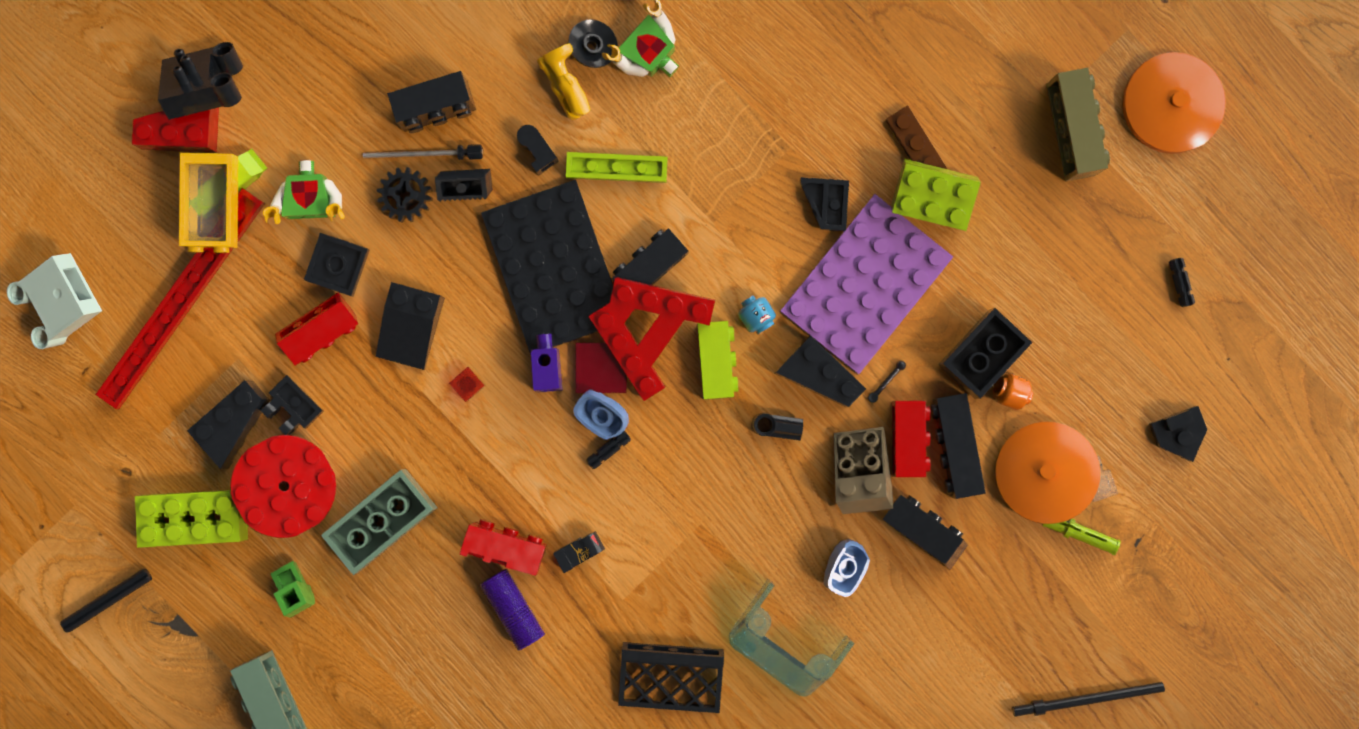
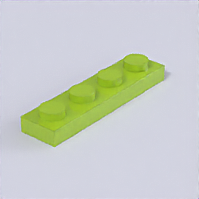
M567 152L566 179L667 183L668 157Z

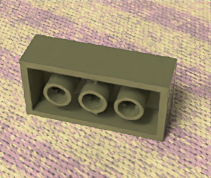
M1088 68L1056 74L1046 86L1065 182L1096 176L1108 169L1110 156L1108 150L1104 149L1103 139L1105 138V131L1103 125L1099 124L1098 114L1100 113V105L1098 100L1094 99V77L1092 74H1089Z

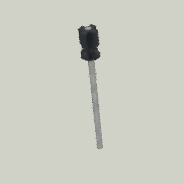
M471 144L467 146V149H464L462 145H458L457 150L363 153V158L458 155V159L463 160L464 156L467 155L469 160L483 158V147L481 144Z

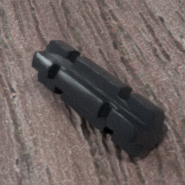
M1176 258L1170 260L1169 265L1171 271H1174L1172 277L1176 292L1180 294L1178 298L1180 306L1194 305L1195 299L1194 295L1190 293L1192 288L1188 272L1184 271L1186 267L1184 259Z
M623 431L615 439L609 440L597 450L596 454L593 453L586 459L592 469L599 467L603 460L606 461L619 451L622 445L625 446L631 441L630 436L626 431Z

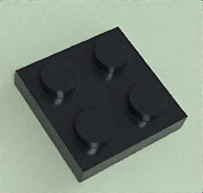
M320 233L304 281L354 297L370 250Z

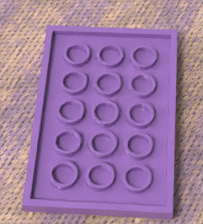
M876 194L869 200L780 311L857 374H860L953 258L951 254L902 215L892 213V207Z

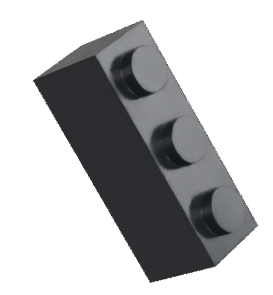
M669 228L665 232L661 229L652 236V243L646 249L641 246L632 254L634 259L626 265L623 262L612 272L615 275L612 281L614 282L615 278L619 277L654 285L687 256L689 250Z

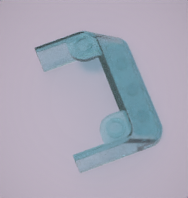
M767 579L730 631V644L735 650L797 695L809 696L833 675L855 643L846 635L831 657L825 654H817L805 666L764 635L771 626V617L767 611L760 607L775 586L770 579Z

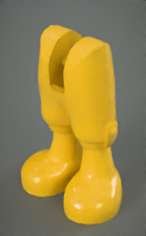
M569 43L543 55V57L537 59V63L550 80L551 89L560 101L568 118L577 120L590 111V106L576 77L567 71L565 60L573 52V48Z

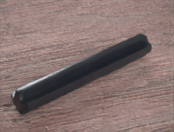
M147 569L138 571L60 622L61 627L66 633L73 631L151 581L152 576Z

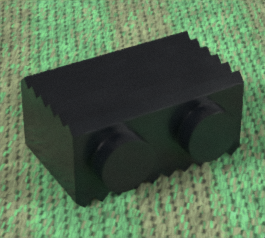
M490 169L440 171L435 177L437 200L439 202L442 200L446 201L447 199L449 201L452 199L454 201L457 199L461 201V199L466 200L467 198L469 200L472 198L474 200L477 198L481 200L482 197L486 199L493 191Z

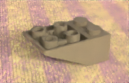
M884 427L834 433L836 504L843 514L893 509L892 482Z

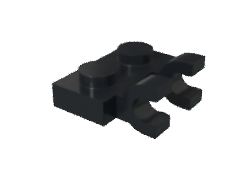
M288 375L269 392L273 399L260 410L270 419L280 411L281 407L291 415L278 428L284 435H291L299 425L307 429L324 412Z

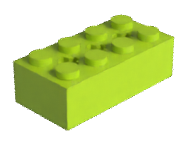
M230 490L135 496L137 548L248 540V526L243 522L233 504ZM215 513L220 514V520L214 518ZM189 515L194 516L195 521H190ZM164 517H169V523L164 521Z

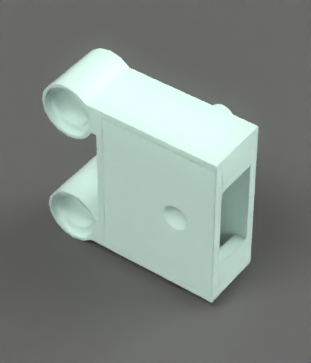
M71 253L51 256L22 280L10 283L7 287V297L14 305L32 302L44 326L34 328L31 332V341L38 349H46L64 344L70 334L102 312Z

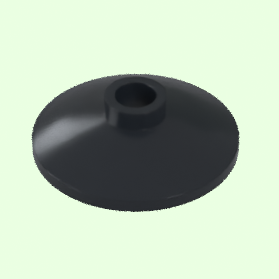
M589 19L577 23L571 30L568 38V44L570 43L573 48V57L580 64L590 68H601L608 65L612 60L604 59L602 53H607L609 56L612 55V49L607 46L608 44L618 47L614 32L609 26L598 20ZM587 44L593 45L595 50L589 49Z

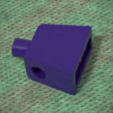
M552 334L536 335L537 349L531 350L533 391H562L559 349L552 346ZM549 356L550 364L542 366V359Z

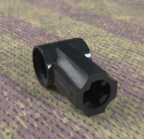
M760 413L753 418L752 429L761 436L801 441L803 419ZM763 417L770 421V428L765 432H761L758 429V421Z

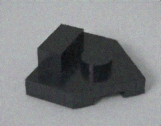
M1199 406L1188 408L1149 423L1159 448L1180 456L1187 461H1194L1207 432Z

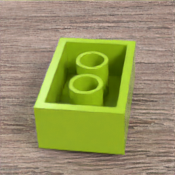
M904 159L892 200L891 210L895 214L967 231L981 182L976 176Z

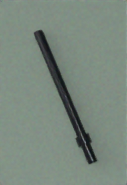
M1163 682L1049 701L1039 699L1031 701V704L1013 706L1012 711L1014 717L1029 714L1039 716L1045 715L1047 711L1165 692Z

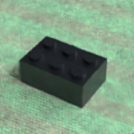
M462 71L387 93L396 123L404 132L409 131V133L420 132L424 129L423 126L433 124V126L443 125L448 122L447 119L457 116L458 119L466 118L472 115V111L476 110L468 81Z
M992 308L985 313L938 365L974 399H981L1033 342L996 308Z

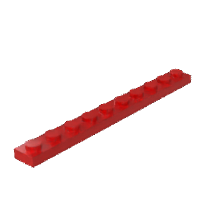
M243 188L238 193V242L265 205L264 202ZM225 213L207 238H222L225 235ZM204 248V252H196L97 391L96 396L115 409L121 408L234 248H229V253H215L213 248Z

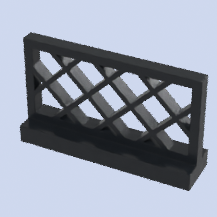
M623 642L618 706L720 713L724 649ZM626 663H638L643 670L633 678L626 671ZM656 664L663 665L668 670L659 680L650 671ZM681 666L689 667L693 672L684 682L675 673ZM707 668L718 669L717 677L710 683L701 675ZM647 673L655 683L644 691L636 681ZM672 675L680 685L670 693L663 686L662 682ZM625 677L629 680V682L626 683V684H625ZM698 677L705 687L695 695L687 684ZM632 684L641 693L636 699H624V691ZM657 686L666 695L661 701H653L648 695ZM684 688L692 698L686 703H679L673 696ZM709 690L715 696V705H704L699 697Z

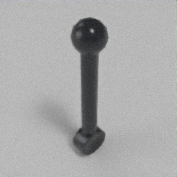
M898 361L896 368L874 393L868 395L870 402H876L878 395L900 370L906 368L904 361Z

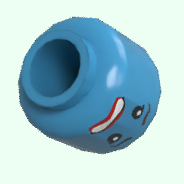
M753 295L741 303L743 308L739 311L738 316L749 332L756 331L757 334H760L775 324L773 320L776 314L765 297L756 299Z

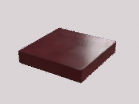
M576 343V393H585L588 390L598 393H627V375L606 343Z

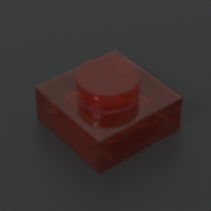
M470 367L464 369L449 382L465 402H468L486 386Z

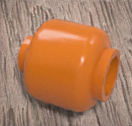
M1012 373L1000 377L993 388L996 401L1014 410L1022 409L1033 398L1030 381Z

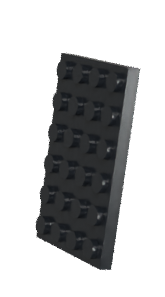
M576 179L481 212L530 355L531 350L537 349L536 335L552 334V346L556 347L598 332L589 315L610 302L613 284Z

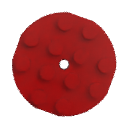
M290 435L272 436L247 449L238 460L230 482L231 500L243 522L254 531L273 538L295 537L318 525L329 513L336 494L335 473L323 451L308 440ZM280 483H284L287 486L286 491L279 489Z

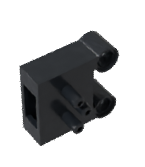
M223 42L215 47L185 54L183 49H176L174 51L175 57L162 60L158 101L168 120L219 107H232L239 103L242 98L232 76L242 70L243 64L231 42Z

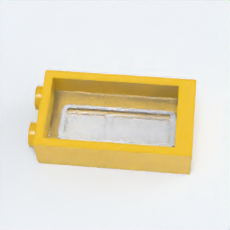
M180 153L179 246L188 248V252H204V248H213L215 253H229V248L238 247V156L234 154Z

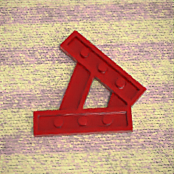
M616 277L610 302L590 314L589 318L642 400L645 401L666 387L652 365L684 320L710 326L716 299ZM634 309L659 314L638 344L626 326V320Z

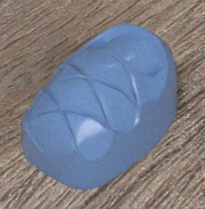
M592 390L586 391L581 396L573 410L575 417L587 429L603 439L620 435L629 423V415L619 403L602 393Z
M845 539L836 545L829 557L823 582L825 587L844 597L854 593L862 581L870 562L861 544L854 540Z

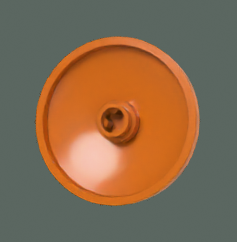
M1172 52L1155 56L1135 70L1126 84L1122 106L1124 118L1130 131L1142 144L1158 152L1176 154L1201 146L1216 133L1224 117L1226 100L1224 88L1219 77L1207 63L1189 54Z
M1039 422L1021 428L1005 442L997 458L996 481L1002 498L1019 516L1040 524H1056L1076 517L1089 506L1098 490L1100 465L1092 445L1081 433L1064 424Z

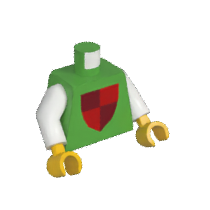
M653 0L655 2L653 9H650L644 3V9L653 14L652 17L648 14L619 48L615 45H607L612 49L611 56L607 53H602L604 59L613 60V63L627 75L640 77L648 75L652 77L661 69L667 76L671 77L679 68V65L670 58L675 51L674 43L676 39L670 21L661 10L662 7L659 0Z
M299 161V175L287 176L286 181L281 184L270 207L264 209L265 223H268L269 218L274 217L275 224H279L281 222L279 214L288 220L329 218L332 222V217H335L336 214L339 215L340 219H344L342 194L333 181L327 179L323 174H315L314 161Z

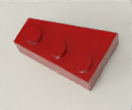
M219 108L168 120L164 111L133 119L132 145L141 150L217 153Z
M480 519L479 523L469 524L459 555L467 557L469 554L482 558L484 562L498 563L506 568L534 576L538 574L547 544L542 543V538L530 534L528 538L518 535V530L504 527V530L494 528L495 523Z

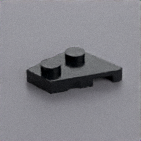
M801 177V187L819 229L825 231H846L849 180Z

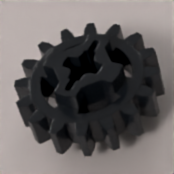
M409 167L406 168L405 173L400 168H396V175L387 172L389 179L387 181L381 179L380 182L384 187L377 189V192L382 194V197L378 198L377 202L385 204L381 210L384 213L390 211L389 218L391 219L398 215V221L401 223L404 222L405 217L410 222H414V215L422 218L423 216L420 211L422 209L429 211L426 202L433 201V198L427 195V193L433 191L430 186H425L428 183V179L426 177L420 179L421 173L418 170L412 174V169ZM400 180L398 185L392 187L394 183ZM413 181L417 182L421 192L413 189ZM405 191L410 193L409 197L407 196L404 199L400 197V194L405 193ZM389 198L395 199L397 210L393 208ZM418 203L415 208L409 210L413 204Z

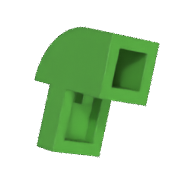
M291 561L271 573L278 589L274 596L285 617L292 618L315 604L312 588L306 584L296 562Z

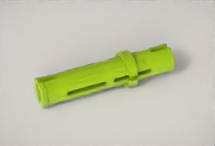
M1074 519L1056 524H1042L1043 527L1062 533L1065 538L1072 537L1109 552L1112 555H1116L1120 547L1121 540L1076 523Z

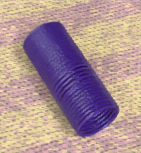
M504 569L482 582L479 586L494 609L493 611L498 615L499 620L502 621L501 624L505 627L504 629H507L506 633L511 637L510 639L514 646H516L515 648L519 651L539 640L545 633L540 624H538L539 622L535 615H533L532 610H530L529 605H527L525 597L520 593L521 591H519L517 584H515L516 582H514L512 575H510L508 569Z

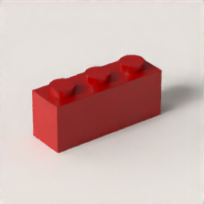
M338 292L275 333L276 343L294 366H296L300 362L305 363L309 361L314 353L320 349L330 347L335 342V339L341 335L351 333L356 328V325L359 324L357 316Z
M892 401V477H926V472H930V457H926V447L930 446V432L926 431V421H930V407L926 406V401Z

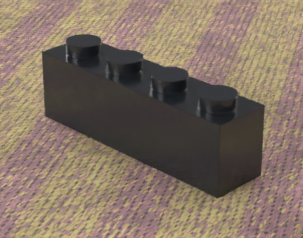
M967 393L933 399L934 404L930 405L932 418L937 419L938 429H935L937 443L942 445L943 454H940V463L942 469H946L948 479L944 480L947 494H951V498L954 499L986 494Z

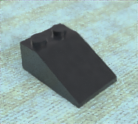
M391 282L384 306L376 357L425 370L445 298L441 295Z

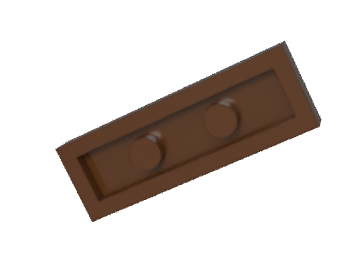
M908 105L886 118L885 121L910 160L947 169Z

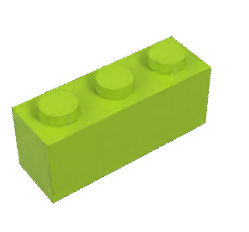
M728 321L710 322V326L698 323L703 400L734 397V392H738V378L732 376V367H736L735 351H730V342L734 341V328L728 325Z

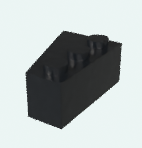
M812 336L808 337L774 373L844 407H850L866 390Z
M244 380L188 429L187 432L220 469H229L238 450L243 446L245 438L262 413L260 410L267 405L270 399L254 381Z
M900 495L893 504V509L887 512L883 520L951 570L968 546L964 539L961 538L963 533L952 525L949 528L945 527L940 523L942 518L933 511L924 512L919 508L921 503L909 495L906 499Z

